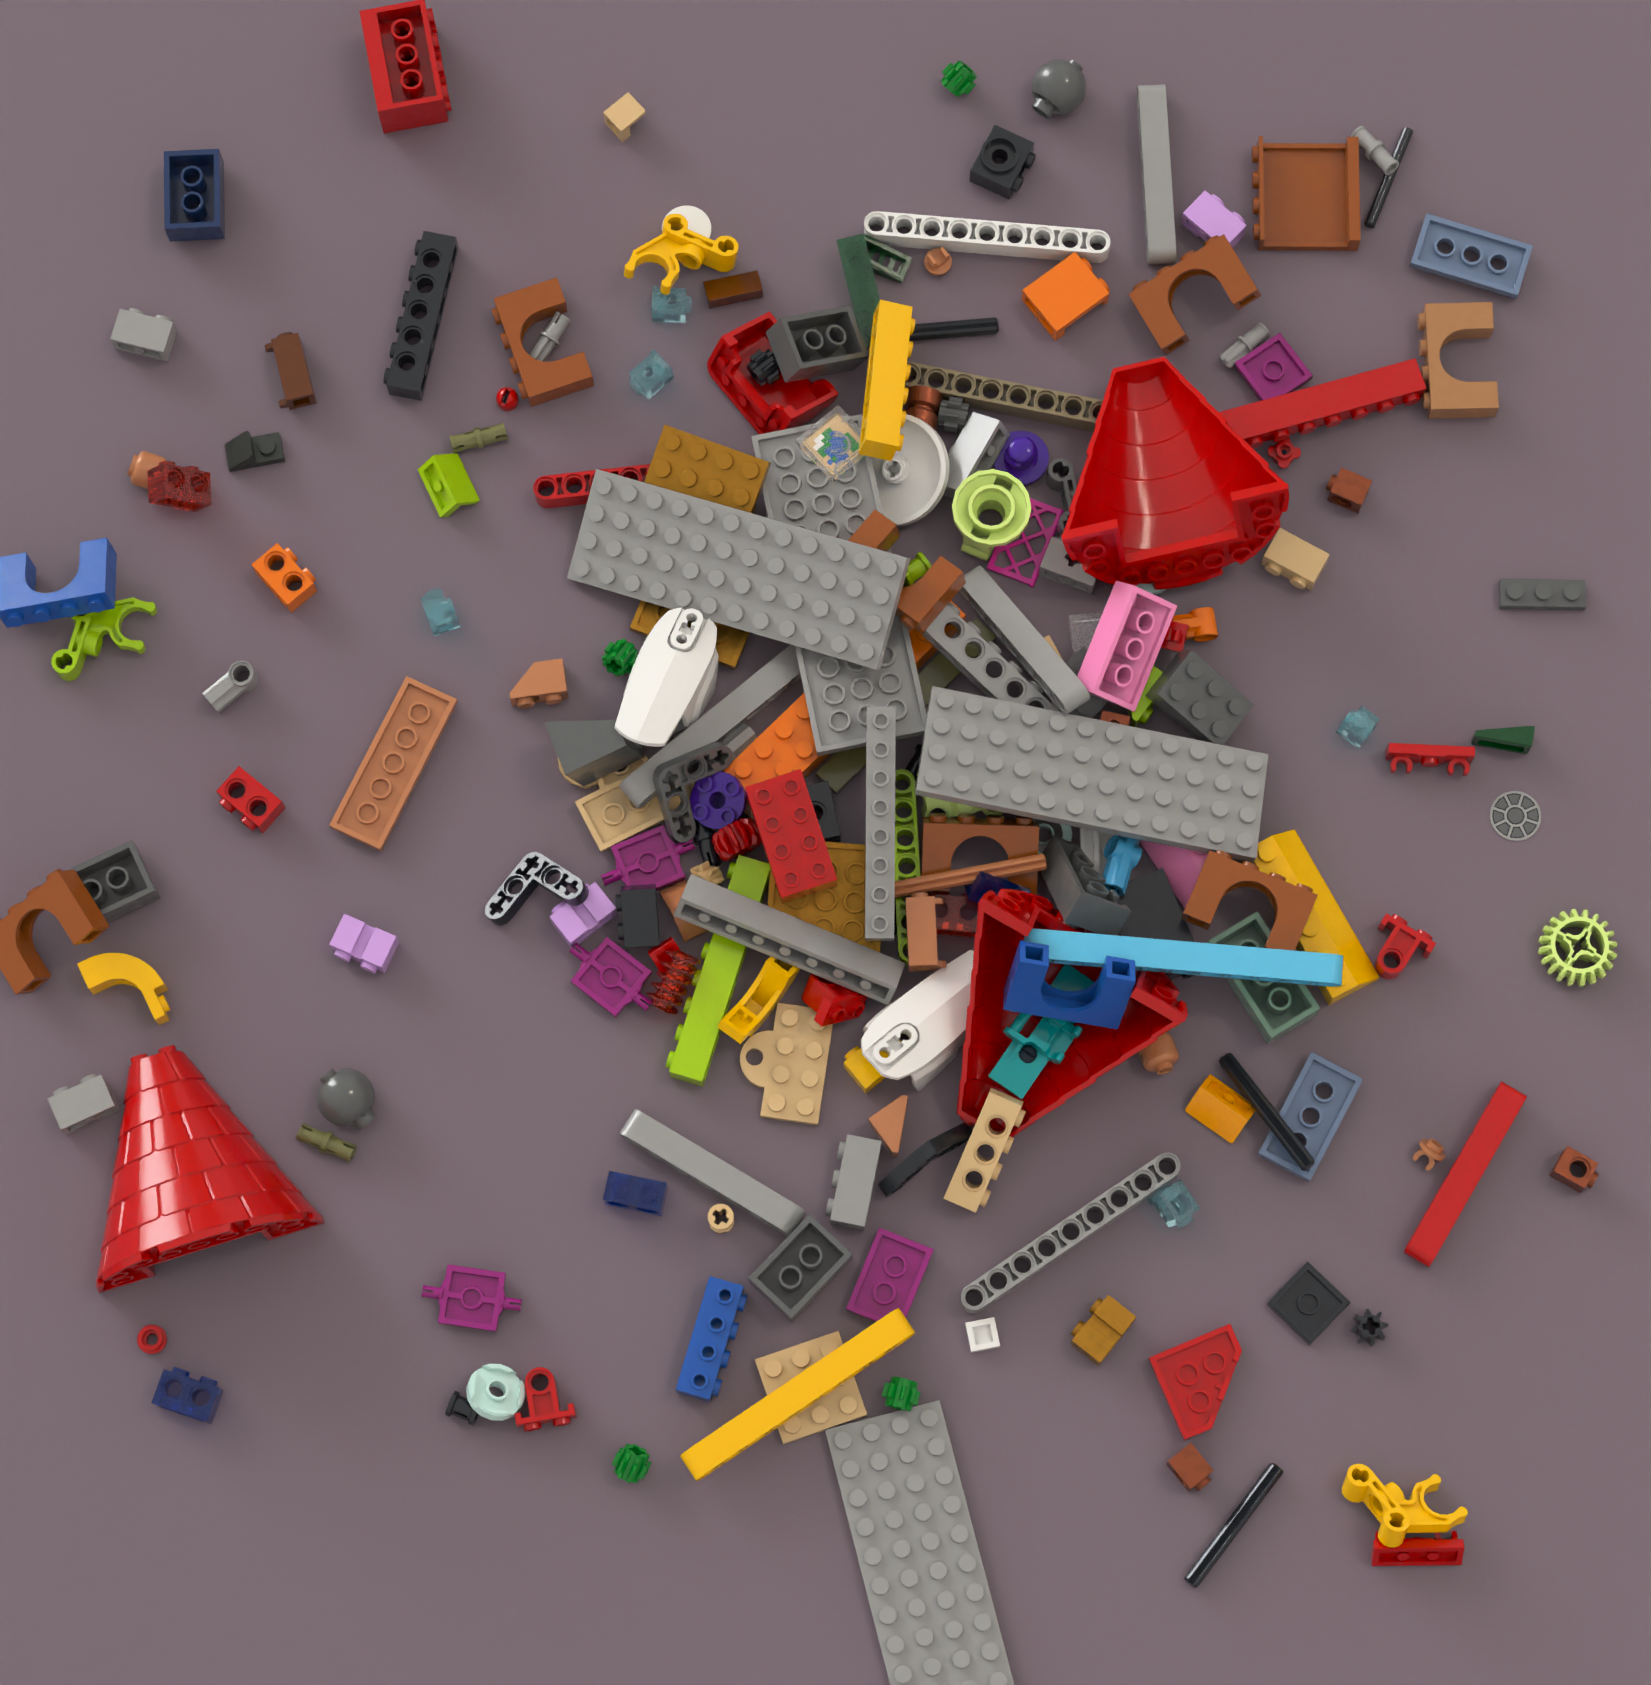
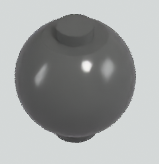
M1057 59L1042 65L1035 73L1032 81V94L1035 98L1032 108L1046 119H1050L1053 114L1065 115L1076 110L1083 102L1087 90L1086 79L1081 72L1083 68L1072 59L1069 61Z
M342 1068L337 1072L331 1069L319 1079L323 1084L317 1090V1105L321 1114L329 1122L338 1126L354 1125L359 1131L376 1117L372 1111L375 1102V1091L372 1083L363 1073L350 1068Z

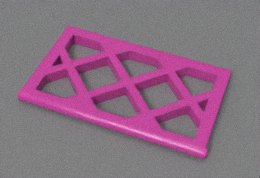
M1030 498L1032 513L1029 519L1035 517L1041 531L1027 537L1023 531L1021 534L1022 539L1008 545L996 546L986 569L1027 584L1029 587H1034L1039 575L1041 562L1051 537H1054L1059 519L1064 510ZM1046 512L1055 514L1056 517L1053 525L1045 529L1039 515ZM1044 536L1046 542L1042 552L1035 555L1029 541ZM1025 544L1030 557L1015 563L1009 549ZM1005 551L1011 565L1005 568L995 566L998 554ZM1033 562L1035 569L1031 579L1022 576L1018 567Z

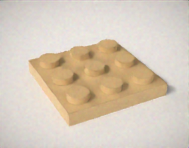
M839 1331L755 1359L766 1395H769L843 1345ZM853 1376L779 1426L778 1430L783 1445L867 1416L855 1377Z

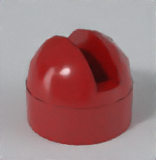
M510 387L501 388L496 394L498 407L503 411L514 410L519 403L517 392ZM510 393L507 398L506 404L502 403L505 394Z

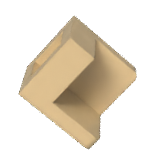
M627 92L603 112L604 122L624 142L631 136L630 126L645 115V109Z

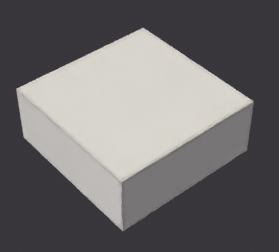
M994 1317L965 1323L971 1353L1000 1347Z

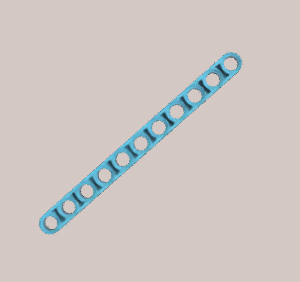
M1032 929L1027 937L1024 936V941L1049 945V963L1102 967L1107 955L1135 960V970L1328 987L1342 986L1343 956L1338 954L1047 929Z

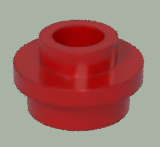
M151 1324L143 1327L137 1336L139 1348L147 1354L161 1352L167 1343V1335L158 1325ZM150 1335H156L158 1338L154 1345L148 1344L147 1340Z

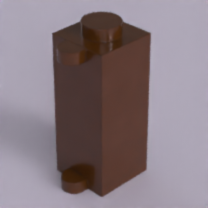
M291 332L279 334L277 338L271 339V343L265 345L266 352H274L285 394V399L278 402L279 407H289V410L316 404L299 334Z

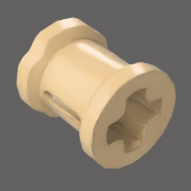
M716 1204L709 1210L708 1221L710 1228L718 1234L727 1233L733 1228L735 1223L734 1213L728 1205ZM723 1213H726L728 1222H721L717 1225L715 1215L721 1216Z

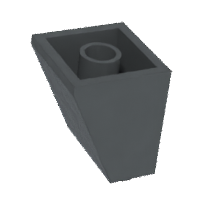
M616 720L550 721L545 724L564 774L582 786H586L597 779L644 758L641 750L644 745L632 742L619 734L614 728Z

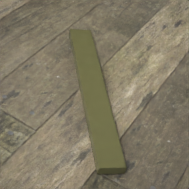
M977 618L972 621L980 629V636L987 643L996 640V636ZM966 645L965 652L967 656L977 658L978 649L974 645ZM941 653L918 674L925 708L929 704L932 686L946 689L961 674ZM866 746L837 752L816 772V776L822 782L828 781L830 789L837 795L866 766Z

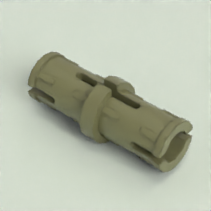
M504 422L479 429V426L474 427L473 431L449 436L454 453L476 447L482 449L484 445L508 440Z
M305 1123L300 1127L296 1137L297 1141L319 1149V1152L322 1154L329 1153L349 1163L357 1149V1145L335 1137L334 1133L320 1131Z

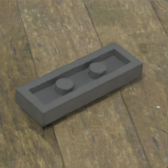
M1499 580V609L1585 610L1586 608L1585 580Z

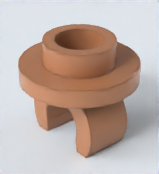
M944 247L930 250L924 258L926 270L935 276L946 274L952 265V258Z
M1433 1138L1429 1140L1422 1139L1419 1142L1421 1148L1413 1156L1415 1161L1421 1155L1428 1156L1429 1163L1425 1168L1428 1171L1433 1168L1437 1160H1444V1147Z

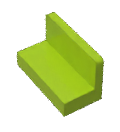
M457 453L433 455L417 469L440 518L449 517L461 505L476 504L480 501Z

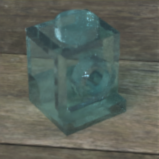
M653 285L651 309L653 322L686 323V313L692 312V296H687L686 289L671 288L670 293L665 295L660 292L658 286ZM667 301H676V303L668 304Z
M653 349L647 358L629 372V385L638 395L643 393L649 400L673 379V370ZM650 370L654 373L650 377L645 376Z
M440 588L432 589L426 592L425 596L420 597L434 636L460 627L458 617L454 614L456 612L451 598L445 599Z
M1361 705L1357 711L1351 710L1347 714L1336 733L1359 749L1376 729L1380 719Z
M1181 1179L1168 1185L1148 1199L1150 1205L1153 1204L1169 1228L1175 1225L1179 1229L1194 1220L1192 1214L1200 1209Z

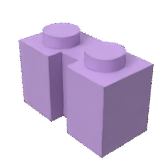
M1204 191L1183 212L1181 224L1196 237L1200 236L1204 241L1218 235L1220 237L1224 234L1232 248L1244 236L1247 226L1244 219L1238 213L1230 212L1224 207L1223 201L1218 196L1210 195L1207 191Z
M596 882L590 886L585 884L588 887L589 894L582 904L571 906L563 901L552 909L551 912L553 914L549 916L553 926L571 948H574L573 945L576 942L580 944L618 915L616 907Z
M344 914L329 945L335 951V957L346 962H350L351 959L361 963L360 967L375 974L377 970L383 973L386 972L399 941L395 935L379 928L371 927L363 921Z

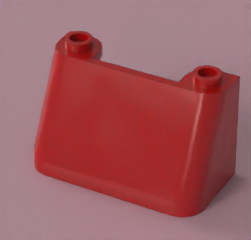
M770 311L722 335L707 362V369L711 378L758 434L803 426L831 405L839 394L834 386L823 378L816 380L813 384L809 379L785 383L780 372V378L771 385L766 382L762 386L752 378L746 368V365L751 361L749 357L758 350L765 352L769 349L773 352L766 331L778 320Z

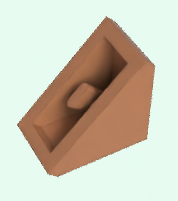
M685 879L659 891L684 943L709 931L674 916L687 884Z
M901 1095L868 1119V1124L882 1141L892 1157L897 1158L908 1103V1096Z

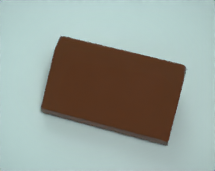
M757 270L703 282L709 309L763 297V289Z

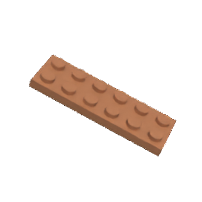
M408 676L405 677L329 824L331 829L382 852L458 704L456 698Z

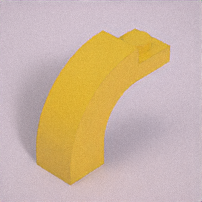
M104 953L77 963L86 985L93 995L115 985L133 986L142 992L155 1021L159 1025L170 1021L166 1013L171 1010L164 995L158 996L167 991L168 988L157 972L146 962L128 954Z
M770 956L752 986L742 999L721 1019L717 1027L739 1044L748 1036L751 1037L785 995L800 968Z

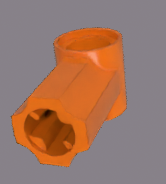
M1212 607L1197 608L1190 611L1189 614L1174 615L1172 618L1174 622L1190 626L1186 640L1193 639L1195 642H1206L1218 637L1215 612Z

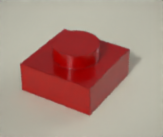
M672 936L647 951L663 978L688 963Z

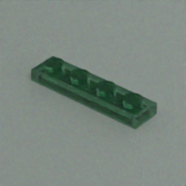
M863 233L838 239L836 243L855 320L866 348H870L873 314L880 298Z

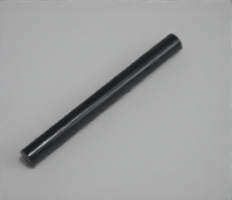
M1403 127L1392 157L1399 162V166L1413 134V130L1408 127ZM1398 168L1390 175H1385L1384 173L1364 222L1365 226L1369 228L1375 227Z

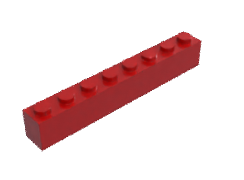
M1416 358L1219 413L1227 420V424L1254 449L1261 446L1263 442L1269 440L1280 442L1287 439L1291 434L1298 432L1300 435H1305L1313 432L1316 427L1326 425L1327 428L1334 427L1345 419L1359 420L1366 417L1368 413L1374 411L1379 413L1388 412L1396 405L1403 403L1405 406L1413 405L1421 400L1427 388Z

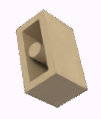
M1279 528L1264 554L1261 564L1265 566L1269 573L1288 578L1293 586L1299 589L1306 588L1311 591L1324 569L1330 554Z

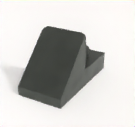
M245 431L225 444L230 472L285 462L279 432L251 437L249 431Z

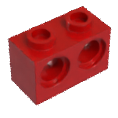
M240 766L235 769L216 791L221 799L219 804L231 814L234 810L242 816L240 821L251 831L257 828L261 833H264L285 809L283 802ZM236 788L245 789L244 795L240 798H232L231 795ZM264 805L267 807L263 815H253V810L257 806Z

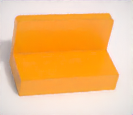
M1211 1074L1202 1083L1185 1108L1188 1114L1229 1143L1235 1141L1256 1111L1247 1099Z

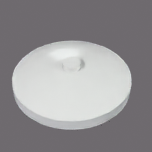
M906 414L903 428H900V434L904 435L901 451H896L892 461L871 457L883 514L897 524V526L914 523L930 513L941 500L949 479V457L941 437L928 423Z

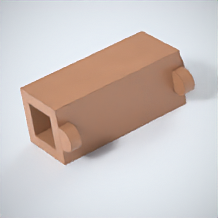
M919 892L913 893L911 897H906L905 899L909 972L936 971L947 967L946 961H938L935 906H942L943 898H935V896H928V893Z

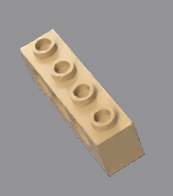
M990 1089L943 1199L975 1213L979 1205L985 1207L991 1193L990 1190L986 1189L990 1179L997 1180L1003 1164L998 1163L1001 1153L1008 1154L1014 1140L1013 1137L1009 1136L1013 1126H1020L1026 1111L1021 1110L1023 1101L996 1089ZM1001 1118L1005 1122L1006 1128L1003 1131H994L990 1126V1120ZM984 1144L990 1145L994 1150V1155L990 1158H984L979 1154L978 1148ZM971 1171H977L982 1175L983 1181L980 1184H972L968 1181L967 1174Z

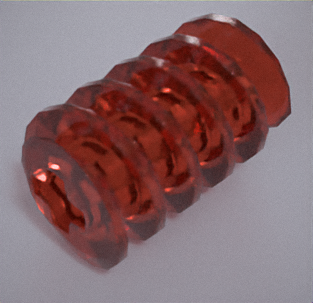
M666 950L665 953L671 958V961H661V964L667 970L666 972H656V975L662 981H652L651 985L657 991L656 993L647 992L646 995L658 1009L677 1015L678 1009L675 1006H680L683 1003V999L679 995L687 994L688 990L684 985L692 984L693 980L689 975H695L698 971L693 964H700L701 961L679 950Z

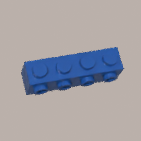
M709 1276L676 1386L677 1393L710 1403L713 1396L718 1397L723 1381L718 1379L721 1367L727 1368L731 1351H727V1346L730 1339L735 1340L740 1324L735 1322L738 1311H744L748 1295L743 1294L744 1286Z

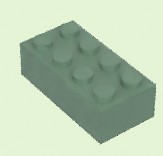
M1257 911L1208 940V943L1264 948L1271 931ZM1225 978L1267 1044L1272 1043L1315 1017L1320 1010L1319 1005L1304 984Z

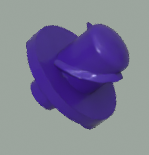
M1011 432L993 466L995 470L1010 473L1020 480L1025 487L1035 483L1045 474L1049 463L1048 449L1042 439L1031 432Z
M717 772L696 781L690 796L693 817L702 825L712 829H721L727 826V824L739 821L745 811L747 802L746 792L742 783L735 776L725 772Z

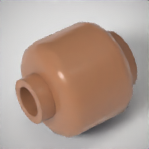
M141 451L139 455L134 454L127 475L131 476L130 480L133 485L149 491H156L160 484L166 486L171 470L166 468L167 461L164 457L148 451Z
M1169 1033L1159 1036L1157 1041L1138 1052L1144 1068L1149 1072H1156L1157 1075H1163L1172 1071L1173 1065L1179 1059L1175 1042Z

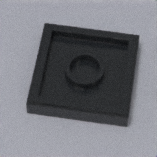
M1307 1262L1266 1305L1310 1345L1351 1302Z

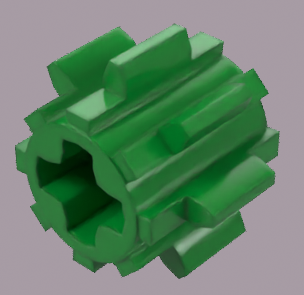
M961 60L954 64L950 62L942 71L945 75L941 79L942 84L957 97L964 93L968 95L976 86L973 82L977 78L976 73Z
M626 639L617 640L615 644L610 642L604 650L605 654L602 657L603 666L607 668V672H611L615 676L624 675L626 672L630 674L637 659L638 650L635 649L632 642L629 643Z
M892 1376L890 1383L885 1382L882 1392V1396L886 1399L884 1405L893 1409L911 1412L912 1405H918L921 1393L917 1391L918 1383L909 1379Z
M626 1444L624 1448L621 1447L612 1462V1465L616 1466L614 1473L617 1474L619 1479H623L628 1483H638V1480L643 1479L650 1468L651 1462L648 1461L650 1455L644 1448L638 1445Z

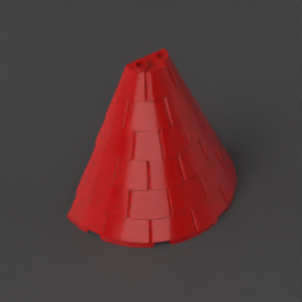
M1167 358L1150 359L1112 369L1104 400L1095 422V429L1086 451L1087 459L1069 508L1070 515L1061 538L1069 557L1073 561L1077 560L1080 562L1084 572L1103 582L1114 585L1115 581L1134 586L1138 584H1152L1154 590L1189 586L1222 575L1223 567L1233 562L1243 564L1265 547L1281 526L1279 519L1282 512H1287L1289 487L1288 483H1285L1269 468V464L1227 424V420L1206 401V398L1185 379Z
M1001 889L997 895L990 890L978 902L970 1000L967 1007L962 1073L956 1112L963 1122L971 1126L976 1124L991 1088L1021 1100L988 1077L1013 1041L1003 1033V1030L1006 1026L1010 1027L1019 1012L1003 1010V993L1020 940L1024 941V936L1027 937L1032 929L1098 934L1081 927L1075 929L1068 926L1063 921L1060 911L1054 909L1052 903L1047 898L1020 890ZM1049 963L1044 980L1051 985L1065 964ZM1070 965L1094 982L1098 979L1102 967ZM1135 970L1136 982L1118 1030L1077 1022L1073 1024L1074 1026H1080L1083 1029L1082 1033L1078 1038H1074L1065 1051V1058L1060 1064L1056 1065L1048 1061L1021 1100L1023 1101L1021 1110L1026 1111L1019 1127L1013 1126L1009 1136L1014 1137L1042 1116L1064 1104L1067 1099L1095 1083L1097 1078L1157 1041L1159 1036L1182 1022L1184 1023L1188 1015L1187 1005L1182 1000L1177 1001L1176 998L1180 991L1165 973ZM1031 1015L1019 1034L1029 1038L1043 1017ZM1001 1118L990 1120V1126L994 1131L999 1132L1006 1128V1124Z
M175 1045L160 1048L158 1050L159 1053L147 1056V1054H140L130 1058L131 1065L128 1069L123 1102L125 1106L118 1136L119 1144L106 1214L107 1222L101 1248L102 1255L96 1279V1287L99 1293L156 1276L153 1265L261 1232L269 1241L325 1223L323 1216L302 1195L300 1189L279 1168L277 1162L258 1143L251 1131L230 1110L231 1107L209 1085L204 1075L183 1051H176Z

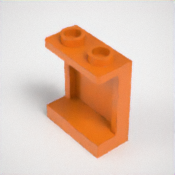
M1074 252L1022 290L1021 300L1051 337L1057 341L1064 335L1065 329L1100 303L1103 306L1108 303L1110 289L1102 278L1097 279L1092 273V267L1087 259L1084 257L1080 258Z

